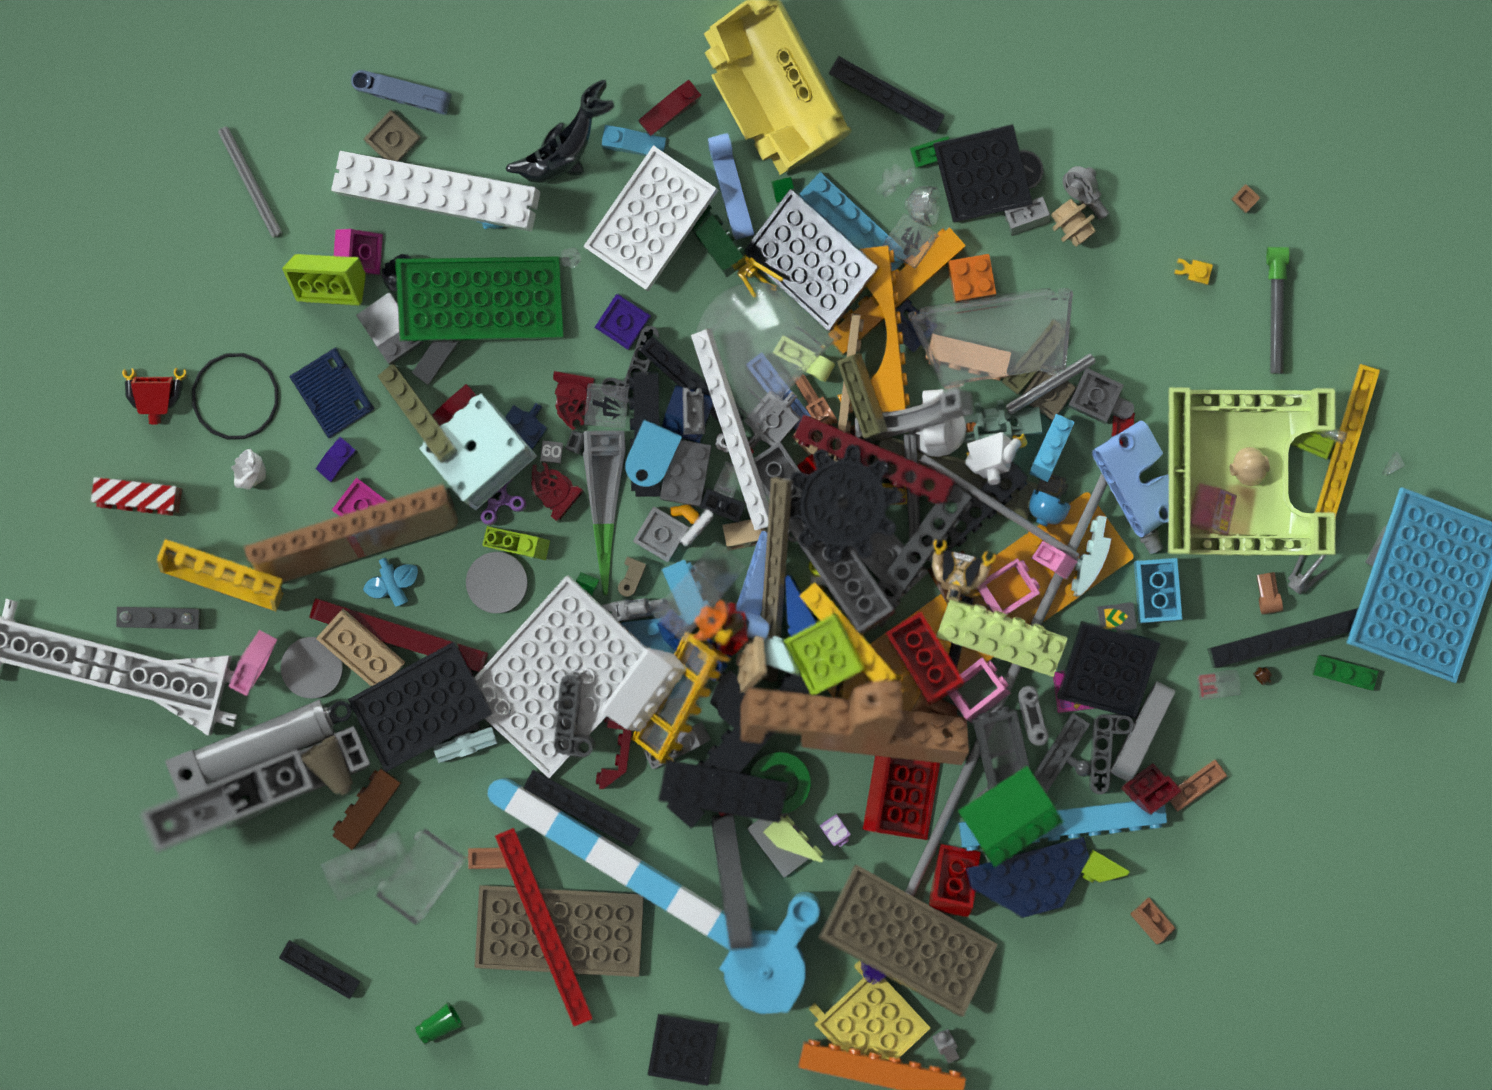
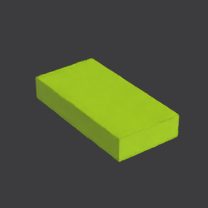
M1308 432L1294 438L1290 445L1327 460L1335 440L1316 432Z

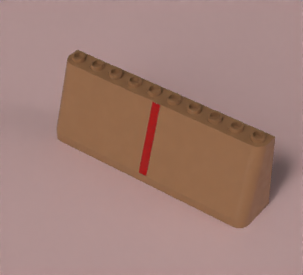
M441 484L244 546L248 560L255 570L281 578V583L452 530L458 524V516L449 488Z

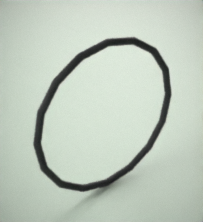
M226 353L210 360L198 372L192 387V407L199 422L210 433L225 439H246L260 433L272 421L278 407V385L272 371L259 359L245 353ZM226 357H244L257 362L269 374L274 385L275 404L269 418L259 429L246 435L227 436L213 430L202 420L196 406V387L201 375L212 363Z

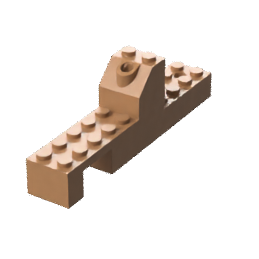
M879 680L855 688L850 699L748 688L741 703V741L762 743L767 730L796 733L802 735V748L962 765L969 753L967 719L959 716L901 710L900 682Z

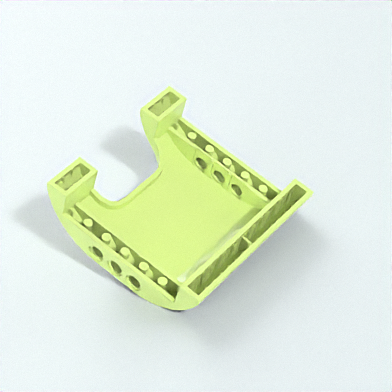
M1169 388L1168 553L1260 556L1335 554V513H1303L1294 508L1288 494V452L1290 444L1294 438L1303 433L1335 430V389L1302 391L1190 390V388ZM1246 447L1258 449L1269 460V472H1266L1264 480L1255 486H1246L1240 483L1236 476H1232L1230 473V464L1233 463L1235 455ZM1221 490L1236 496V499L1234 497V500H1232V505H1230L1231 499L1226 498L1227 493H1225L1224 497L1225 507L1229 506V508L1232 507L1233 509L1232 512V510L1229 511V509L1223 508L1225 512H1231V514L1229 513L1230 516L1222 513L1224 516L1229 517V521L1226 517L1225 519L1220 517L1221 520L1228 522L1227 534L1212 527L1213 521L1214 523L1218 522L1214 524L1220 526L1219 522H1221L1218 519L1214 520L1215 513L1216 517H1219L1223 498L1219 499ZM1225 499H1227V502L1230 500V504L1225 503Z

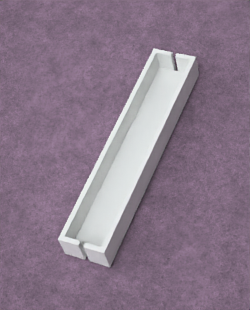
M344 151L339 152L336 166L339 173H335L331 191L338 195L530 232L533 230L536 213L529 210L528 206L537 210L540 191L534 187Z

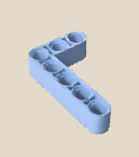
M725 133L708 138L710 154L733 237L735 240L752 236L754 231L735 166L729 135Z
M762 531L759 535L736 605V611L745 613L747 637L754 638L759 636L763 637V641L766 639L769 631L768 623L760 616L763 600L767 531Z

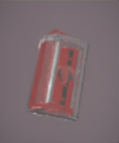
M1237 670L1196 676L1200 700L1240 695V678Z

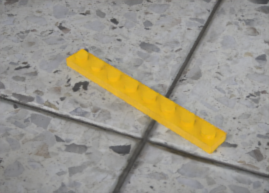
M1362 364L1358 367L1314 513H1335L1336 517L1380 372L1378 369Z

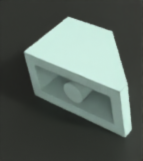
M775 636L772 639L766 638L764 640L765 665L800 676V672L787 646L784 644V640Z

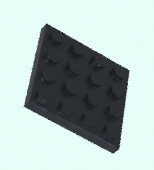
M1014 124L933 143L953 223L1033 204Z
M1081 621L1057 698L1136 718L1161 644L1160 641Z

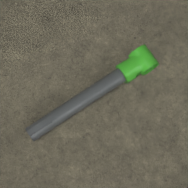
M1267 247L1268 280H1271L1270 374H1283L1284 280H1287L1286 265L1289 264V247Z

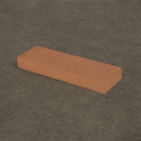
M1214 759L1179 784L1178 787L1181 789V793L1169 802L1178 812L1226 778L1227 775L1216 759Z

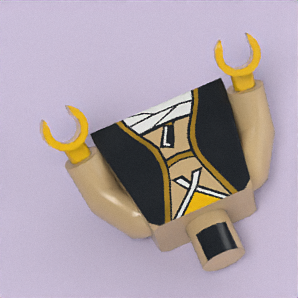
M935 539L933 542L934 549L936 550L933 553V572L936 580L941 582V588L948 590L947 599L958 602L960 593L969 594L970 590L977 589L986 581L991 568L990 563L994 562L996 554H994L992 560L986 558L988 551L983 554V559L944 550L946 548L944 540L943 546L939 548L936 546L937 540Z

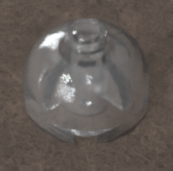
M917 187L912 191L909 198H906L905 209L908 210L911 220L916 224L929 227L936 224L940 212V205H937V199H940L938 187Z

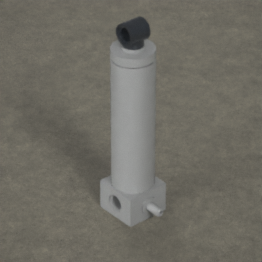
M319 699L200 749L180 754L165 762L180 797L294 750L298 751L330 736H334V724L349 720L353 714V709L345 701H339L332 706L325 707ZM341 705L347 709V714L344 717H339L336 712L337 708ZM187 769L192 771L191 779L186 777Z

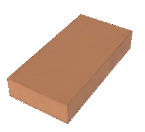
M468 848V869L508 868L500 848Z

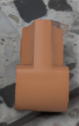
M1275 572L1256 575L1260 593L1259 606L1261 614L1282 612L1283 604L1281 595L1278 593Z

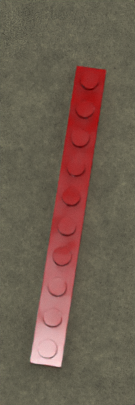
M515 828L495 835L573 1027L592 1020L593 1017Z

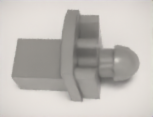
M949 1029L941 1031L932 1037L940 1054H944L948 1064L959 1059L955 1050L957 1045Z

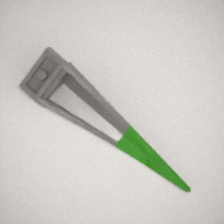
M624 430L584 432L583 457L604 596L608 594L613 529L625 455Z

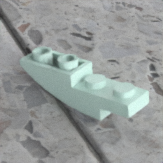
M1097 516L1095 520L1091 521L1090 532H1092V538L1088 540L1086 552H1089V555L1083 554L1080 556V559L1077 558L1075 571L1078 572L1076 579H1073L1071 587L1075 597L1082 595L1089 588L1105 562L1111 538L1103 537L1107 517Z

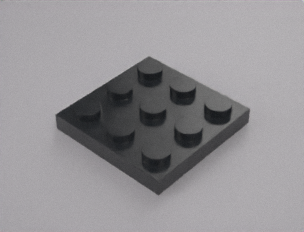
M658 1014L647 1075L708 1086L719 1024Z

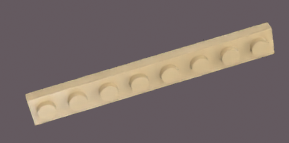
M852 313L847 357L860 352L861 340H857L858 331L862 332L864 322L863 319H860V314ZM843 381L838 429L850 434L851 421H847L848 413H852L853 406ZM836 439L835 450H838L841 447V441Z

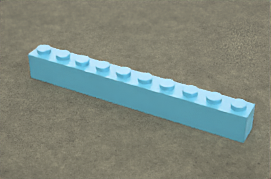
M1133 801L1057 810L1064 822L1040 838L1048 837V841L1060 840L1062 835H1068V838L1081 837L1080 833L1087 832L1089 836L1101 835V831L1109 830V834L1120 833L1121 828L1137 831L1142 830V826L1150 825V829L1161 828L1162 823H1167L1165 805L1152 815L1146 813ZM958 822L961 847H966V851L978 850L979 844L966 823ZM1038 838L1032 843L1040 842V838Z

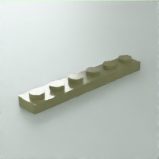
M391 364L378 375L380 381L440 463L443 464L458 451L395 364Z

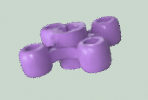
M513 478L497 491L499 494H502L499 496L500 500L497 501L493 498L495 494L488 499V507L481 513V520L484 524L494 525L498 519L497 511L503 505L510 506L515 512L525 510L527 503L523 497L510 496L507 493V485ZM517 501H521L519 507H515ZM488 514H492L491 520L486 519Z

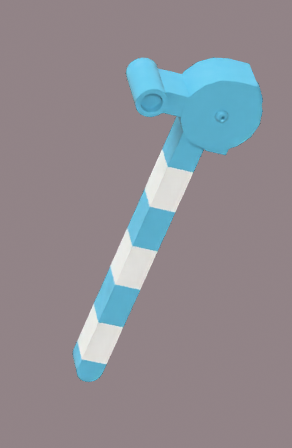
M501 778L489 786L488 797L494 805L730 950L725 913L722 909L539 796L524 789L513 780ZM800 892L792 898L788 908V915L778 931H756L750 927L752 948L731 950L719 970L724 972V981L731 996L742 1007L759 1014L789 1012L800 994L806 977V959L797 943L806 928L817 920L821 910L820 901L813 893Z

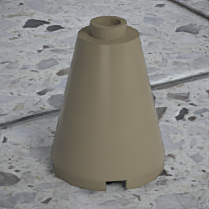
M335 736L322 740L321 744L318 746L314 745L301 756L303 764L335 794L340 793L344 795L352 789L350 786L353 782Z

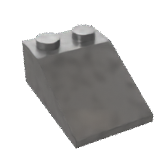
M390 292L356 315L389 365L396 363L424 344L423 341L399 342L398 303Z

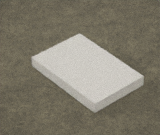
M707 509L682 537L680 542L686 548L691 545L712 521L713 514Z

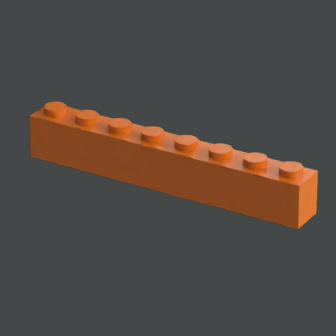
M809 1039L808 1042L803 1041L798 1067L897 1090H964L966 1078L961 1076L962 1073L959 1071L950 1070L947 1073L942 1072L940 1067L930 1065L928 1069L921 1067V1063L909 1061V1064L901 1063V1059L896 1057H889L888 1060L881 1058L880 1054L873 1052L865 1055L861 1054V1050L849 1048V1051L842 1050L841 1046L829 1043L828 1046L820 1045L821 1041Z

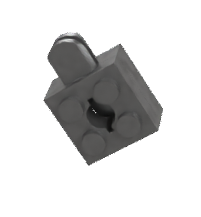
M1088 368L1085 369L1068 405L1069 408L1106 424L1110 414L1120 419H1128L1134 412L1133 403L1119 396L1124 386L1123 384Z

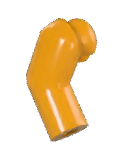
M686 504L670 508L672 517L683 515L691 524H695L700 518L699 512L691 505Z

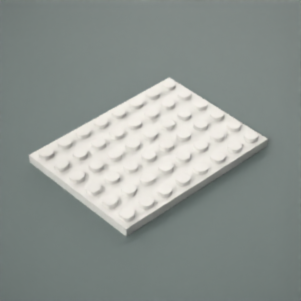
M567 575L475 676L494 713L487 717L486 720L540 771L550 778L570 757V755L559 754L554 748L561 679L570 672L578 673L582 678L577 734L589 736L606 717L600 710L647 647ZM571 678L567 681V683H570V690L567 693H569L571 691V687L575 685V683L572 682ZM565 698V705L572 708L573 701ZM563 719V725L566 728H571L570 720ZM561 739V746L569 748V742L566 739Z

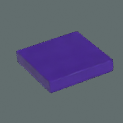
M616 294L594 328L629 350L651 316Z

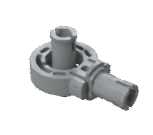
M1072 167L1063 177V186L1066 192L1074 199L1079 200L1081 204L1084 203L1086 206H1089L1098 220L1103 219L1109 214V211L1099 199L1101 193L1097 189L1098 183L1095 178V170L1091 167Z

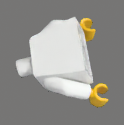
M1001 432L968 443L969 452L966 453L968 455L966 465L974 473L981 475L983 478H988L989 484L1000 483V474L1010 470L1011 462L1018 448H1023L1028 444L1024 434L1019 438L1017 435H1013V440L1011 441L1009 437Z

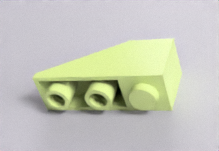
M781 815L780 823L772 822L763 831L778 848L818 862L824 861L821 858L823 853L816 845L812 848L807 843L809 838L802 830L797 832L793 828L795 823L788 815L785 817Z

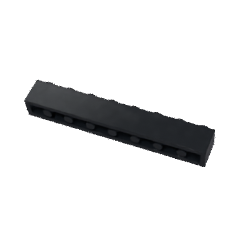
M1359 607L1207 648L1212 668L1351 632Z

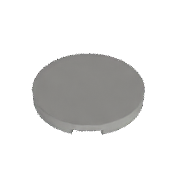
M503 552L484 554L477 558L468 570L466 576L467 593L472 602L486 612L504 613L510 611L523 600L526 594L527 575L525 569L516 558Z
M306 637L294 642L284 653L281 662V674L286 686L293 693L304 698H320L329 694L337 687L343 673L342 661L316 639L317 637Z

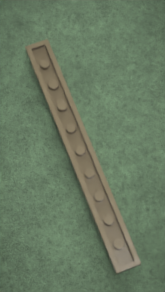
M779 477L771 478L761 617L769 625L766 637L772 639L773 636L781 638L792 481ZM765 665L766 673L761 679L770 682L777 681L778 669Z

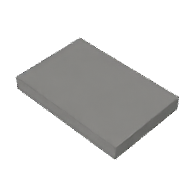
M758 819L747 830L785 878L809 858L778 848L763 832L772 822ZM796 825L793 826L797 832L800 831Z

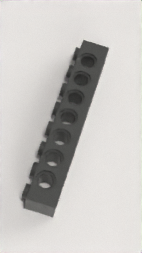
M956 484L947 503L950 501L955 502L957 511L949 512L946 508L947 503L935 504L877 584L894 611L901 602L898 600L902 593L906 595L913 586L910 583L913 577L918 578L925 568L922 567L926 560L930 562L933 558V553L935 552L933 544L930 546L925 545L922 542V537L930 535L933 538V542L935 539L937 540L936 546L938 543L942 545L943 540L945 541L949 536L946 532L950 526L954 529L961 520L958 515L962 510L966 512L973 503L970 500L973 495ZM935 519H943L945 527L937 529L934 525ZM911 552H919L921 560L913 562L910 558ZM900 568L908 570V578L902 579L898 575ZM887 585H894L897 588V593L889 595L886 591ZM889 618L875 626L873 629L875 630L878 626L882 628Z

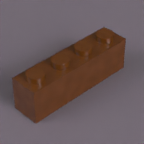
M383 768L372 773L368 779L371 781L368 787H362L357 794L359 799L355 805L351 803L344 812L347 816L343 821L339 820L332 829L335 831L332 836L351 850L355 849L402 784L401 781L390 773L385 772Z

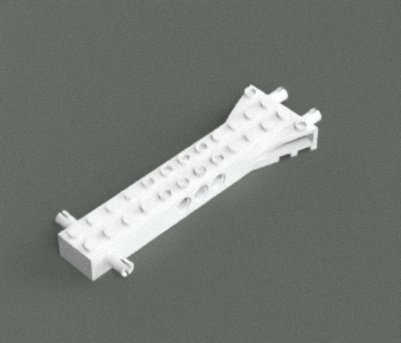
M10 599L5 600L2 617L0 616V670L2 664L8 663L153 700L208 736L212 735L216 722L232 727L235 726L236 722L228 720V718L237 720V714L220 711L219 708L224 686L226 683L231 682L235 673L230 671L229 668L232 656L163 660L17 623L14 620V616L19 602Z

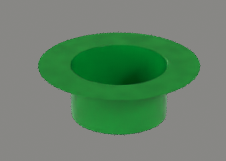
M775 752L762 757L754 765L750 775L788 782L782 814L792 812L800 807L810 791V775L806 766L800 759L789 753Z

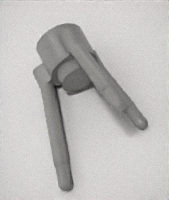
M1300 555L1292 574L1288 577V580H1290L1288 586L1299 595L1303 591L1306 593L1314 583L1327 573V570H1324L1308 582V577L1319 566L1326 555H1321L1304 576L1300 573L1296 576L1305 555Z

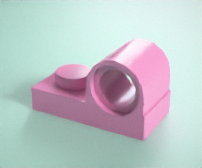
M1044 541L1041 542L1032 559L1065 579L1069 577L1077 564V561Z

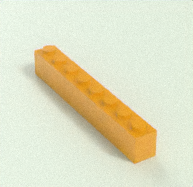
M950 227L946 231L944 228L941 229L934 236L936 240L931 244L929 242L925 243L919 249L921 253L918 256L914 257L912 255L904 262L906 266L901 271L896 269L897 283H893L894 291H898L899 303H896V308L965 248L966 245ZM874 295L870 298L865 296L858 303L860 306L855 311L849 310L843 316L844 321L839 325L837 324L832 331H828L827 339L842 355L848 349L852 313L860 314V319L864 320L862 332L858 331L857 340H861L885 319Z

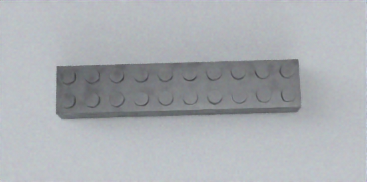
M780 441L754 458L764 492L769 500L771 478L779 477L791 481V475L800 471ZM792 484L791 503H794L801 498V491ZM789 518V530L798 542L800 533L805 529V522L801 518ZM815 541L809 547L801 546L861 636L895 614L894 609L851 546L843 549L841 558L836 562H831L826 558L827 548L823 541Z

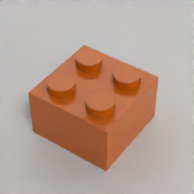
M989 254L948 261L954 303L995 297L996 289Z

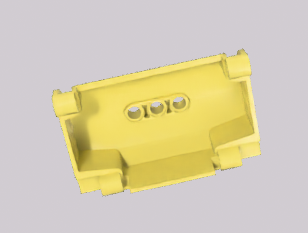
M746 0L710 26L711 29L704 33L711 47L705 52V55L712 68L717 71L711 77L746 140L754 139V146L761 159L764 161L771 158L780 175L817 157L851 133L850 127H847L840 108L782 1Z

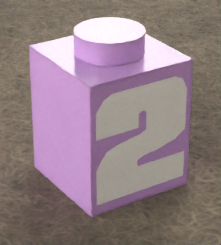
M837 814L819 825L833 846L838 844L841 847L849 841L848 836L851 834Z

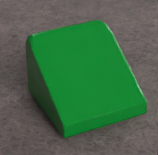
M791 177L771 182L776 203L781 202L790 189H794Z

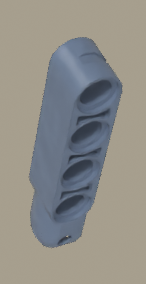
M364 70L356 71L351 78L352 86L359 92L444 115L447 114L452 94Z

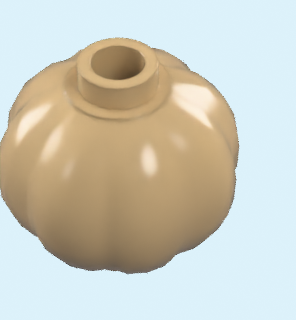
M1253 447L1241 449L1235 455L1233 463L1230 464L1231 475L1236 476L1239 482L1246 486H1255L1261 483L1266 476V472H1269L1270 469L1267 456H1264L1261 451Z

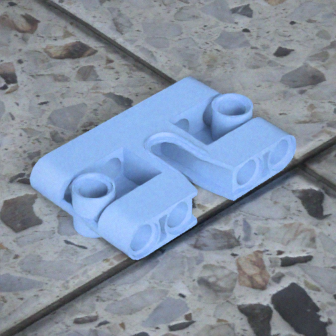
M1139 421L1118 435L1112 436L1110 440L1092 451L1096 464L1132 529L1139 537H1144L1162 524L1169 522V474L1150 479L1145 483L1140 481V474L1150 468L1163 454L1150 428L1144 421Z

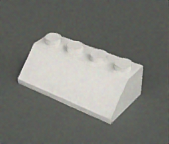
M646 648L600 711L624 728L640 732L658 710L663 700L669 695L675 684L681 679V676L686 671L685 667L673 653Z

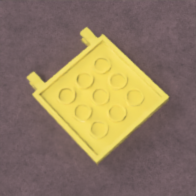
M859 960L854 965V968L863 976L861 961ZM863 976L826 1013L816 1003L809 1007V1010L818 1019L814 1024L832 1044L840 1045L842 1050L849 1051V1048L859 1049L861 1054L869 1055V1052L881 1055V1058L888 1060L889 1057L900 1058L931 1028L885 978L873 985Z

